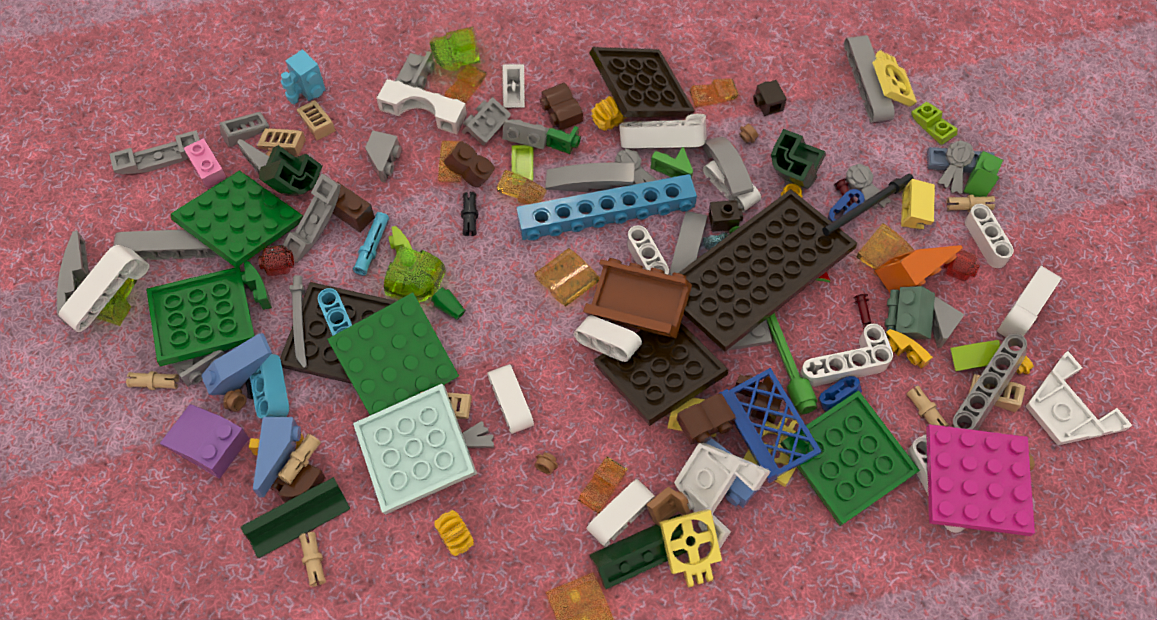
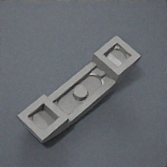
M197 130L176 135L175 142L134 153L132 148L110 153L114 173L134 174L150 172L187 160L188 156L184 147L200 140Z
M722 136L706 140L702 147L708 157H713L724 175V184L732 197L754 192L748 171L732 143Z
M321 173L311 192L315 195L296 231L289 232L279 250L295 263H298L307 254L325 229L336 206L340 193V184Z
M686 211L669 275H672L674 272L679 273L697 259L707 215Z

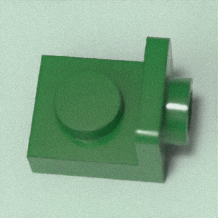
M574 126L570 135L562 130L549 128L546 133L547 146L567 154H571L573 148L577 149L581 141L579 127Z

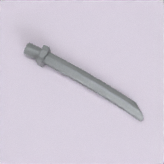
M296 275L293 277V285L289 286L292 294L295 354L302 367L307 368L302 295L305 294V289L302 285L303 277Z

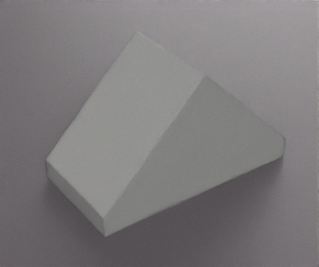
M935 296L932 332L937 348H942L965 314Z

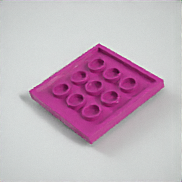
M929 424L926 427L929 523L1024 536L1035 534L1028 437Z

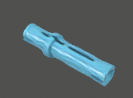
M383 212L375 214L364 245L359 248V256L353 267V271L356 274L365 276L371 261L377 255V246L390 219Z

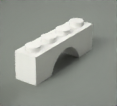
M387 79L377 96L380 111L400 116L410 109H425L436 117L438 129L458 134L467 116L466 104L460 100L447 98L438 93H431L419 87L405 85L400 81Z

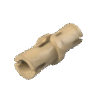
M974 195L947 197L946 203H956V205H947V211L967 210V212H970L976 204H984L990 210H994L995 204L985 203L995 202L994 196L974 197Z
M150 371L149 373L129 372L127 377H131V379L126 378L127 387H146L149 390H156V388L177 389L178 384H175V382H179L178 374H158L157 371Z
M916 386L915 390L911 389L906 394L919 410L918 414L920 417L923 416L929 424L949 426L937 411V405L934 402H930L920 386Z
M307 434L296 451H292L289 455L291 458L277 476L284 482L291 484L303 466H307L309 463L308 459L321 442L314 436Z
M308 532L309 543L305 533L299 536L304 555L302 563L307 569L309 586L315 587L317 586L315 575H317L320 585L326 583L321 564L323 557L318 551L316 533Z

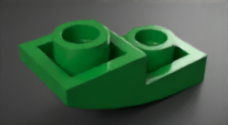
M249 261L244 262L245 271L241 272L243 284L249 286L251 292H253L255 302L260 303L263 310L272 308L268 291L259 273Z

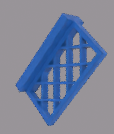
M771 368L730 390L725 389L720 392L736 417L734 425L759 466L770 471L766 478L768 483L775 481L780 475L821 454L822 451ZM769 376L773 382L772 391L768 392L758 389L759 382ZM742 390L753 392L750 404L740 402L735 394ZM756 393L770 396L767 409L753 405ZM773 398L784 400L786 403L784 413L770 410ZM743 407L748 408V412H747V413L745 412V410H744ZM788 408H789L790 412L792 413V415L787 414ZM752 409L765 413L762 425L751 422L749 417ZM768 414L783 417L780 429L765 426ZM786 418L798 423L797 434L782 431ZM755 428L761 429L760 434H758ZM764 430L778 434L775 446L764 444L762 441ZM801 430L803 431L805 436L800 435ZM781 435L795 438L792 451L778 447ZM798 439L809 442L813 451L807 454L795 452ZM768 449L773 450L772 456H771L770 452L768 451ZM777 451L791 455L789 464L780 469L774 461ZM794 456L800 457L793 461Z

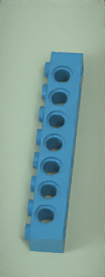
M688 174L516 207L517 219L522 240H537L541 236H558L562 232H579L588 227L601 228L609 223L622 224L630 219L637 218L643 220L651 215L659 214L663 216L672 211H688L695 207L697 195L691 176Z

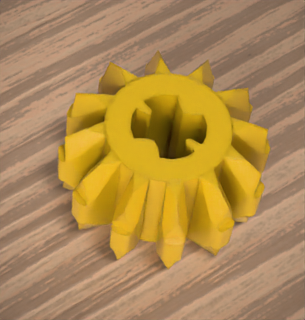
M608 96L604 100L601 99V102L596 103L595 108L591 110L593 122L603 131L607 129L612 130L615 126L618 127L627 118L623 117L613 96Z
M456 511L445 512L434 521V526L452 555L463 554L474 545L470 531Z

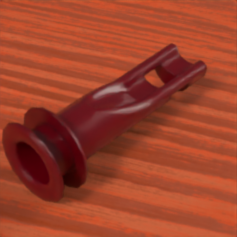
M846 178L834 184V186H837L836 190H839L842 196L849 191L847 186L849 182L845 183ZM850 197V201L847 204L849 207L855 202L854 198Z
M859 294L853 297L857 299L854 303L858 304L863 329H865V323L872 324L867 305L869 299L866 298L868 294Z

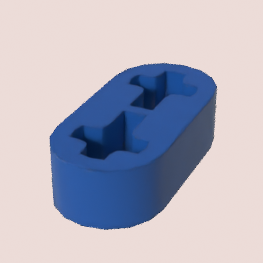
M857 189L846 192L828 213V219L833 222L836 220L834 218L835 213L838 214L843 209L845 210L844 214L863 203L865 199L863 193ZM856 196L858 198L857 203L854 202L849 207L847 204L850 201V197L854 198Z
M854 376L844 377L823 391L819 396L822 409L827 412L858 390L862 393L859 379Z

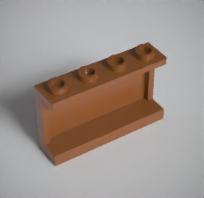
M609 258L608 261L600 259L599 264L603 269L592 304H585L583 312L588 316L592 315L611 323L676 339L692 288V284L686 279V276L675 272L672 275L664 274L665 272L658 268L646 270L643 269V266L636 263H630L628 266L614 258Z

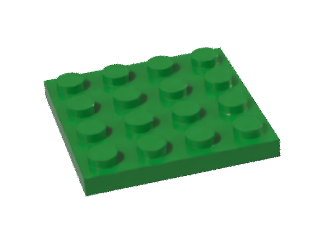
M240 170L171 213L172 221L235 268L294 229L303 218L302 214Z
M240 266L146 289L159 367L205 356L218 350L224 351L236 348L255 336Z
M414 293L403 297L327 339L369 415H373L440 384L445 385L459 377Z
M859 390L806 425L822 452L797 466L839 526L920 471ZM801 430L800 435L805 436L803 431ZM787 437L780 445L783 449L792 451L795 438ZM798 439L795 452L807 454L813 451L809 442ZM794 456L793 461L800 457Z

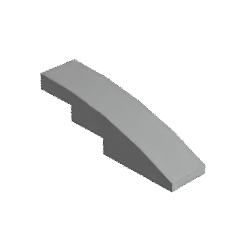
M587 163L548 169L545 190L589 192V188L608 190L611 189V185H633L635 163Z
M78 231L72 232L59 272L57 288L58 317L60 309L80 286V281H83L89 275L86 243Z

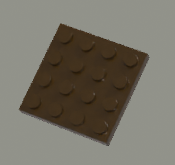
M592 47L589 52L623 117H687L695 112L660 49Z
M310 282L302 301L307 368H303L296 359L293 326L280 357L282 368L351 383L327 341L333 335L318 303V294L327 288L336 290L352 325L396 301ZM330 301L326 305H330L335 301ZM338 320L334 324H340L343 320Z
M682 323L680 324L676 339L643 330L638 331L636 334L641 338L642 345L627 362L620 361L606 354H601L594 359L595 366L649 426L728 375V369Z

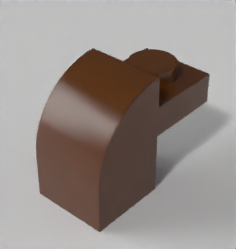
M739 374L735 387L753 376ZM769 376L764 378L763 383L759 382L758 389L768 392L772 391L773 382ZM742 390L739 392L752 398L753 392ZM756 393L754 405L767 409L770 396ZM773 398L770 410L779 411L782 400ZM752 410L750 416L763 421L765 413ZM768 414L767 421L774 424L777 416Z
M307 464L306 467L303 466L291 484L277 477L270 489L279 492L278 495L283 502H287L323 483L326 477L322 470Z

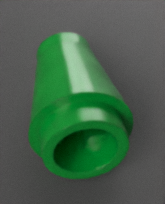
M444 287L440 288L431 299L435 308L456 320L466 311L452 292Z

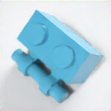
M303 49L285 60L289 73L283 72L281 74V84L286 89L285 95L287 100L291 104L298 103L299 94H302L308 101L320 97L326 89L318 64Z

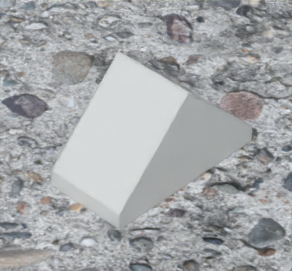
M503 64L502 91L504 108L525 107L524 64Z

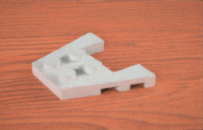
M1069 351L1060 358L1025 407L1057 446L1129 429L1132 424L1118 408L1098 420L1065 382L1066 379L1082 369V366Z
M698 443L674 483L678 490L687 497L689 501L687 505L690 510L693 509L694 513L706 509L711 510L720 549L731 531L713 515L715 509L736 477L740 478L753 491L760 489L770 471L706 443ZM699 520L698 525L700 529L707 531L706 524Z

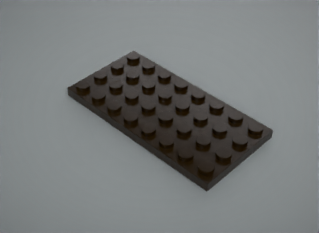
M790 189L679 272L685 275L686 279L692 284L684 315L726 352L856 249L857 242L840 228L828 236L824 235L822 229L830 224L831 221Z

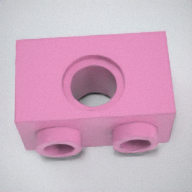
M204 138L184 147L190 162L207 190L226 179L221 166Z

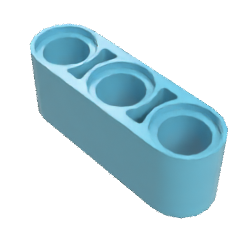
M332 288L322 290L318 294V303L332 335L352 326L338 292ZM330 301H335L330 305H326ZM338 320H343L340 324H334Z
M271 354L250 376L256 414L261 419L263 417H287L289 412L281 360L278 355Z

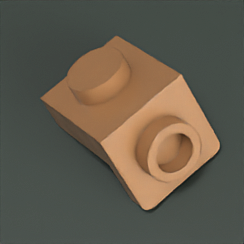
M669 486L646 504L653 522L660 526L661 521L668 520L677 511L683 515L691 514L687 505L689 503L687 497L681 491L676 492Z

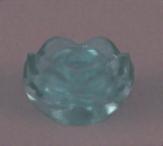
M721 233L716 236L703 237L702 245L706 250H710L728 235L727 233Z

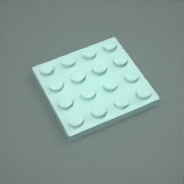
M443 384L353 423L382 513L384 514L402 508L477 474Z

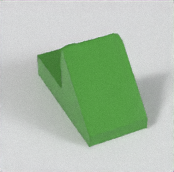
M684 147L681 148L675 159L666 153L655 151L652 155L651 169L671 178L690 174L692 179L693 169Z
M982 151L963 192L968 195H974V197H987L999 179L997 173L1003 159Z

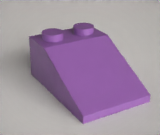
M190 404L160 444L220 479L249 437L241 427L229 420Z

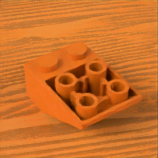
M957 245L916 249L890 258L878 267L875 272L889 293L891 290L900 291V287L922 286L926 282L925 278L927 276H933L941 271L940 266L942 264H947L956 259V253L963 247Z

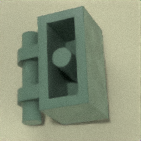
M923 286L900 287V291L891 290L890 298L887 299L889 311L888 318L885 319L886 332L891 329L911 339H931L935 293Z

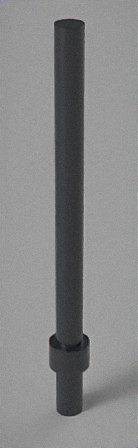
M908 173L902 178H896L891 181L888 187L822 229L823 234L826 236L830 235L893 193H899L911 179H914L913 175Z

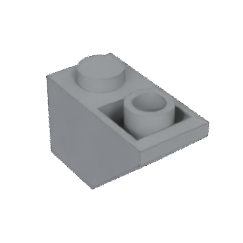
M372 131L365 147L366 153L381 182H386L388 175L391 176L393 174L394 161L400 157L402 148L399 145L397 136Z

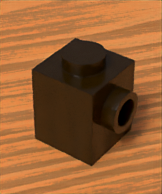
M777 80L765 81L757 85L755 95H753L754 104L756 107H760L764 117L784 111L787 98Z
M737 200L710 202L708 216L711 232L730 231L731 228L739 226V223L743 221L742 208H738Z

